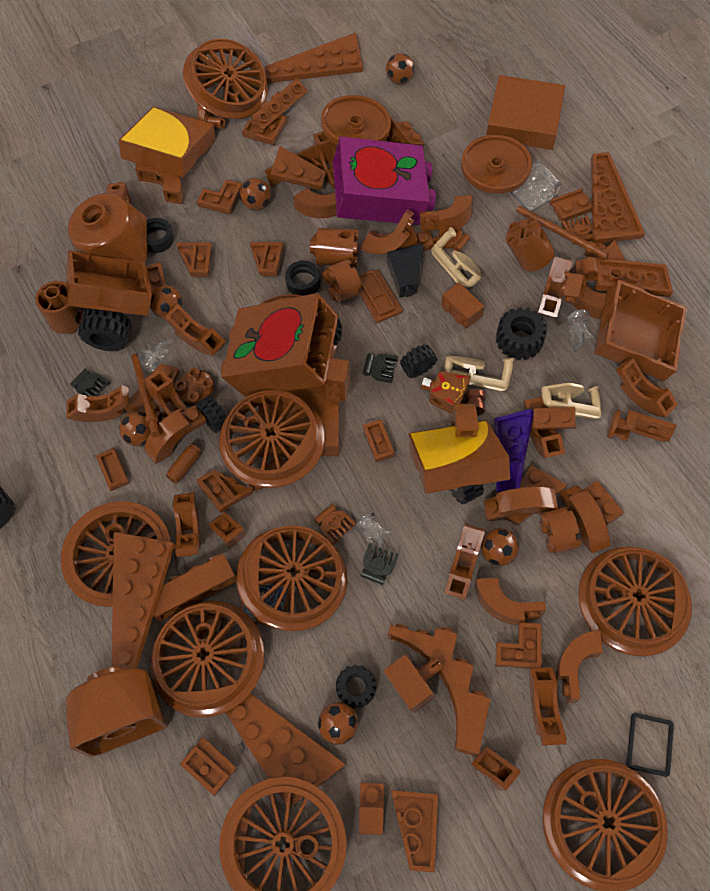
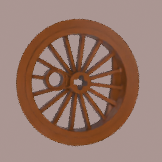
M212 39L195 48L185 60L183 67L185 86L191 97L208 112L223 118L241 119L255 114L265 102L268 86L263 65L258 57L241 43L229 39ZM224 53L229 54L228 65ZM232 55H233V56L237 57L238 59L235 61V63H234L233 66L231 67V61H232ZM200 59L207 65L198 63L197 61ZM240 60H242V61L245 63V64H243V65H241V66L235 68V67L238 65V63L240 62ZM248 67L251 69L249 71H242ZM196 69L209 73H196ZM201 79H213L205 84H201L199 81ZM219 83L218 87L215 89L213 94L209 93L206 90L207 88ZM248 84L258 87V91ZM221 87H224L223 100L215 97ZM244 90L249 92L254 97L249 98V96L246 94ZM239 94L244 99V102H239Z
M281 390L259 391L242 399L226 417L219 437L221 456L228 469L240 480L264 488L286 486L303 478L319 461L325 444L324 426L316 410L302 398ZM275 403L270 423L266 404ZM279 404L288 405L276 421ZM263 405L267 424L254 409L255 407ZM292 408H295L299 411L298 413L284 421V419L287 417ZM251 410L254 416H250L248 418L244 416L248 411ZM303 416L308 420L306 423L289 426ZM239 420L245 422V427L236 426ZM252 424H259L257 429L250 428ZM308 429L306 435L291 433L299 430ZM233 432L248 434V436L232 439ZM287 439L298 440L302 442L298 446ZM253 441L236 453L232 449V445ZM281 443L292 448L295 452L290 456ZM266 446L261 469L251 467ZM277 446L288 459L281 468L276 452ZM257 447V449L252 454L247 463H244L239 459L241 456ZM270 448L273 449L277 467L275 470H265Z
M117 501L100 505L88 511L77 520L68 532L62 546L61 570L67 585L79 598L93 605L113 607V590L111 588L113 585L114 539H112V535L114 532L120 531L123 534L130 535L133 523L137 520L143 524L133 534L134 536H141L146 528L150 527L154 533L146 538H157V540L171 542L166 525L154 511L138 503ZM119 519H129L125 530L119 524ZM114 520V523L105 529L104 523ZM99 526L110 544L109 547L91 534ZM89 537L105 548L106 551L82 545L86 538ZM80 551L102 555V557L78 561ZM101 563L80 575L79 566ZM103 570L90 587L84 584V580ZM110 573L105 590L95 591Z
M291 525L268 530L257 536L246 547L237 566L236 582L243 604L256 619L275 629L301 631L320 625L336 612L346 593L347 571L341 554L326 537L310 528ZM293 538L292 561L283 539ZM296 539L305 540L306 543L296 562ZM278 540L285 560L270 543ZM309 543L318 547L301 562ZM265 547L278 562L260 555L261 550ZM321 551L328 557L327 559L306 565ZM259 561L276 569L259 568ZM331 563L334 572H324L321 566ZM290 572H294L295 577H291ZM316 572L320 578L314 579L309 577L308 574ZM259 574L276 575L259 581ZM323 578H334V587L323 583ZM279 581L260 597L259 587ZM285 583L275 607L272 608L264 601ZM301 585L320 604L319 606L310 609ZM295 586L306 612L294 613ZM288 587H291L290 613L278 610ZM319 587L331 594L326 600H323L313 588Z
M618 547L597 556L587 566L582 575L578 595L583 618L591 631L600 630L601 641L614 650L634 656L655 655L673 647L686 633L692 615L691 595L680 571L662 555L639 547ZM628 559L637 560L636 581ZM622 560L628 579L613 562ZM643 561L651 564L652 567L641 586ZM608 566L623 584L605 575L601 570ZM655 568L659 569L664 575L645 588ZM597 577L611 585L607 589L596 587ZM666 577L673 585L672 587L649 592ZM610 590L617 591L619 593L620 598H612L610 595ZM674 591V599L654 596ZM595 593L603 594L605 602L597 603ZM657 603L674 605L673 612L665 609ZM623 605L607 618H604L599 610L601 607ZM629 607L630 609L619 630H616L608 621ZM653 609L672 619L671 629ZM633 610H635L634 638L622 633ZM640 612L650 639L639 638ZM648 613L665 632L664 635L656 637Z
M206 601L190 605L167 621L154 642L150 660L154 686L161 698L171 708L182 714L192 717H213L226 713L243 702L256 686L264 663L263 640L254 621L236 606L218 601ZM213 614L216 616L211 626L206 623V615ZM201 616V623L194 629L191 619ZM221 616L231 619L217 635L216 630ZM186 622L197 646L178 630ZM235 623L241 627L242 632L219 643ZM205 629H209L210 632L208 637L206 639H200L201 632ZM176 632L194 649L173 644L169 641ZM243 637L246 638V648L221 650ZM167 646L191 653L165 657ZM205 652H207L209 656H206L205 660H203L201 657L205 656ZM247 653L245 665L217 657ZM188 660L167 672L164 670V662ZM216 662L244 670L240 678L235 681ZM214 666L233 685L221 688L212 667ZM189 667L174 686L171 687L167 678ZM207 668L217 689L207 690ZM202 670V691H194ZM194 672L188 691H177Z
M589 759L578 762L568 767L555 779L544 802L543 829L548 847L560 867L580 884L598 891H626L644 883L659 867L667 846L668 828L666 815L661 801L651 785L639 773L628 766L607 759ZM593 774H606L605 805ZM587 775L593 791L585 792L577 781ZM611 775L623 780L612 808ZM627 784H630L638 793L616 812ZM572 785L581 794L577 802L566 796ZM586 796L594 799L595 808L593 810L585 807L584 799ZM640 796L648 809L619 817ZM563 800L578 808L590 818L562 815L561 806ZM650 813L652 827L621 823V821ZM609 818L611 821L609 823L610 828H604L603 824L605 821L603 819ZM560 819L594 823V825L563 834ZM621 827L652 831V839L647 843ZM596 829L575 851H570L565 838ZM600 834L586 867L576 859V855ZM621 834L645 848L637 854ZM605 838V874L602 875L592 871V867ZM617 839L634 858L628 864L625 863ZM611 841L621 869L612 875L610 874Z
M293 777L266 779L243 792L233 803L225 817L219 841L222 869L234 891H265L263 886L280 856L277 891H281L284 857H286L294 891H299L290 858L291 855L312 884L302 891H330L337 882L344 865L347 845L346 832L337 807L317 786ZM274 793H288L284 829ZM294 793L305 797L288 830L291 795ZM270 795L278 829L257 802L260 798ZM310 800L319 810L292 832L307 801ZM253 805L274 833L250 820ZM320 813H323L329 826L295 836ZM248 826L256 828L271 838L247 836ZM330 830L332 845L319 844L315 835ZM282 837H286V842L290 843L285 849H281V844L277 842ZM305 839H310L314 843L315 848L310 853L304 852L301 848V842ZM246 841L271 843L270 845L245 852ZM272 849L249 871L245 872V857ZM318 849L331 850L328 864L314 857ZM275 853L276 855L260 886H257L248 876ZM298 856L310 860L325 870L318 880H314Z

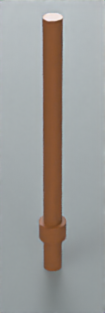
M522 206L517 207V213L527 218L535 217L540 225L581 246L591 255L595 254L603 259H607L609 256L608 252L599 248L594 242H588Z
M132 354L131 359L146 413V425L150 428L151 436L158 437L160 435L157 426L159 421L153 411L139 355Z

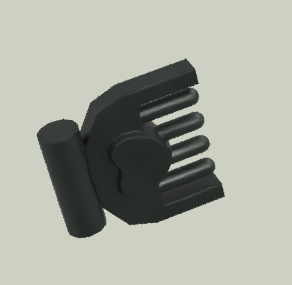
M369 353L367 354L362 374L369 376L371 372L374 379L392 383L393 375L386 374V372L394 373V370L387 368L395 369V366L386 363L395 365L398 356L378 354L375 357Z
M84 369L70 385L81 395L93 396L90 394L91 392L98 395V392L95 391L96 389L100 392L102 391L96 383L105 388L110 382L97 373L90 374L87 369Z
M369 543L363 557V565L366 569L362 570L361 577L383 585L386 579L384 576L389 575L393 571L399 555L395 553L390 566L393 552H390L385 563L388 551L385 550L383 556L380 557L383 549L379 548L376 557L373 559L377 546L373 547L371 555L368 557L373 546Z

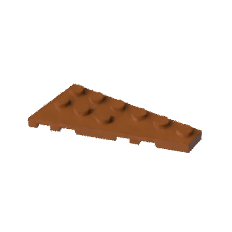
M356 32L264 66L267 83L291 81L296 78L299 80L363 72Z
M610 153L593 154L591 157L593 242L608 243L613 242V240L624 241L643 238L645 232Z
M114 532L111 667H121V670L138 667L175 544L173 542Z
M228 680L221 685V688L233 685V683ZM251 693L238 706L226 712V715L268 779L293 777L305 780L319 787L346 766L345 763ZM279 792L278 794L284 803L287 804L288 793ZM292 793L290 809L305 797Z

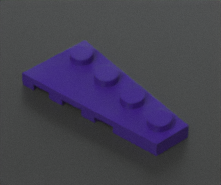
M531 409L494 418L495 434L507 452L510 463V480L496 482L498 493L520 488L534 411Z

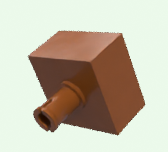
M405 654L383 671L408 708L415 713L436 697L428 686L427 680L444 668L436 656L421 668H416Z

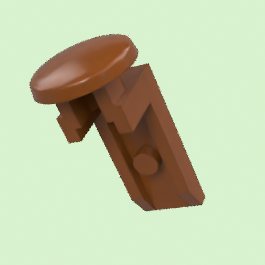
M616 410L610 420L607 437L611 439L614 435L620 437L621 440L628 441L630 432L658 441H670L677 425L631 410L628 411L626 418L622 419L619 418L621 410Z

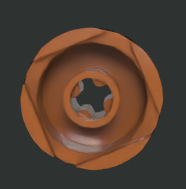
M348 259L328 266L322 272L325 282H328L330 288L328 290L330 298L332 300L336 299L339 303L358 296L362 292L358 290L361 288L359 275L355 267L351 268L349 266L351 261Z
M569 506L543 512L539 523L542 533L547 534L548 541H546L548 553L553 552L556 554L581 547V539L576 540V535L579 533L577 521L573 511H569Z

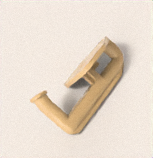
M450 227L432 247V255L456 283H460L468 288L473 287L482 278L479 267L467 255L454 250L452 255L458 261L455 263L443 250L444 245L452 237H456L455 230ZM462 268L473 274L469 280L460 271Z
M446 356L444 370L445 372L470 376L469 385L504 391L510 383L514 358L502 360L504 362V369L501 379L475 374L476 369H484L485 361L465 356ZM456 363L462 366V368L470 369L469 373L452 370L453 364Z
M563 383L541 388L543 402L548 408L575 407L576 416L594 420L601 417L602 411L598 386L588 389L592 406L571 401V399L584 392V386Z

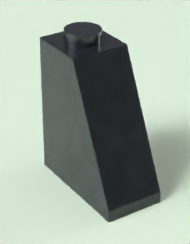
M423 244L387 252V264L399 298L417 294L423 258Z

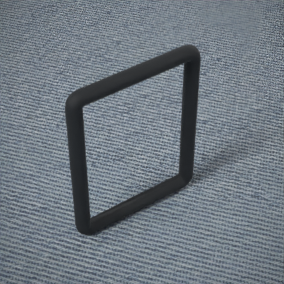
M633 713L630 723L627 766L633 770L668 777L671 769L673 722ZM636 718L669 725L665 772L631 764Z

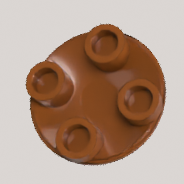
M191 368L189 372L185 373L175 383L176 393L183 402L197 404L207 396H211L214 390V380L209 373L198 368Z

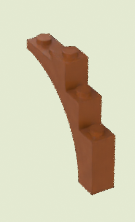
M402 624L390 625L388 639L411 648L428 662L436 656L444 669L437 673L443 680L454 707L456 719L454 751L477 757L480 752L491 698L485 697L486 694L480 691L473 690L472 693L468 692L474 665L469 664L468 660L461 658L452 660L457 633H454L448 627H440V629L436 628L434 636H431L425 630H417L415 632L408 630V627Z

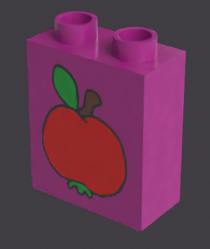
M339 137L333 159L337 218L399 223L404 213L410 210L414 213L412 217L414 219L413 225H420V212L433 211L436 193L434 189H428V183L432 175V164L425 161L423 146Z

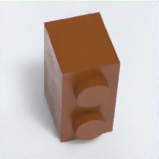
M457 283L442 294L441 306L444 311L449 312L455 321L466 329L483 317L485 306L460 283Z
M330 358L325 383L326 399L334 402L346 401L350 384L349 361Z

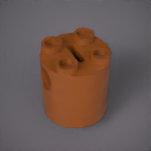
M535 217L512 222L509 225V231L505 237L506 243L523 270L528 272L537 271L550 263L555 254L554 247Z
M318 228L316 234L310 239V253L316 257L317 265L331 266L348 259L351 261L349 266L357 267L358 256H355V254L359 253V243L355 242V240L359 239V229Z
M52 281L41 286L36 293L35 302L50 329L57 333L74 334L80 326L84 311L82 307L68 306L66 283L63 281Z

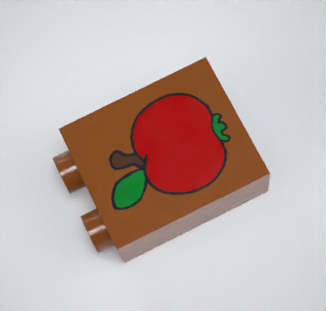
M318 293L239 308L234 326L230 330V343L226 359L221 365V377L243 396H249L264 390L288 391L325 386L338 314Z

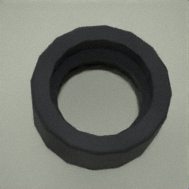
M162 218L146 220L147 235L155 230L166 232V235L160 240H147V251L160 253L169 249L173 244L174 235L168 221Z
M309 261L294 262L287 268L285 273L286 286L292 294L310 295L317 292L320 287V272L314 263ZM299 273H309L314 277L313 281L306 285H298L292 281V278Z

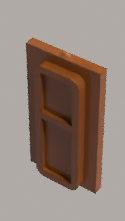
M378 269L375 271L369 270L359 275L361 288L358 290L362 291L360 297L376 324L403 313L401 306Z

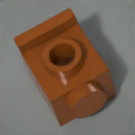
M565 272L564 277L567 282H564L562 287V294L565 297L564 302L569 304L582 303L587 279L582 274Z

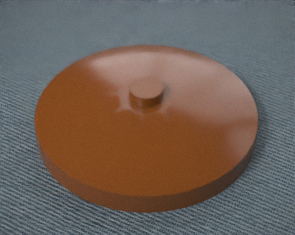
M359 95L338 97L330 101L324 107L321 114L322 131L336 145L338 144L339 137L385 141L390 132L391 119L388 111L380 103L368 97Z
M486 135L475 139L465 148L461 161L462 173L472 186L481 191L495 194L511 192L521 187L529 178L532 167L531 155L527 148L514 138L504 135Z

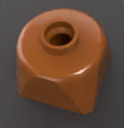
M112 193L92 196L83 201L71 215L68 223V235L76 252L144 262L147 259L146 216L120 196Z
M110 667L99 670L88 676L86 682L75 687L66 697V718L70 748L89 757L107 753L168 727L150 676L143 669L130 668L121 670V667Z

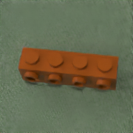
M215 555L207 563L201 566H193L189 569V572L172 577L168 583L162 586L154 616L159 623L182 609L196 604L236 583V577L225 555Z

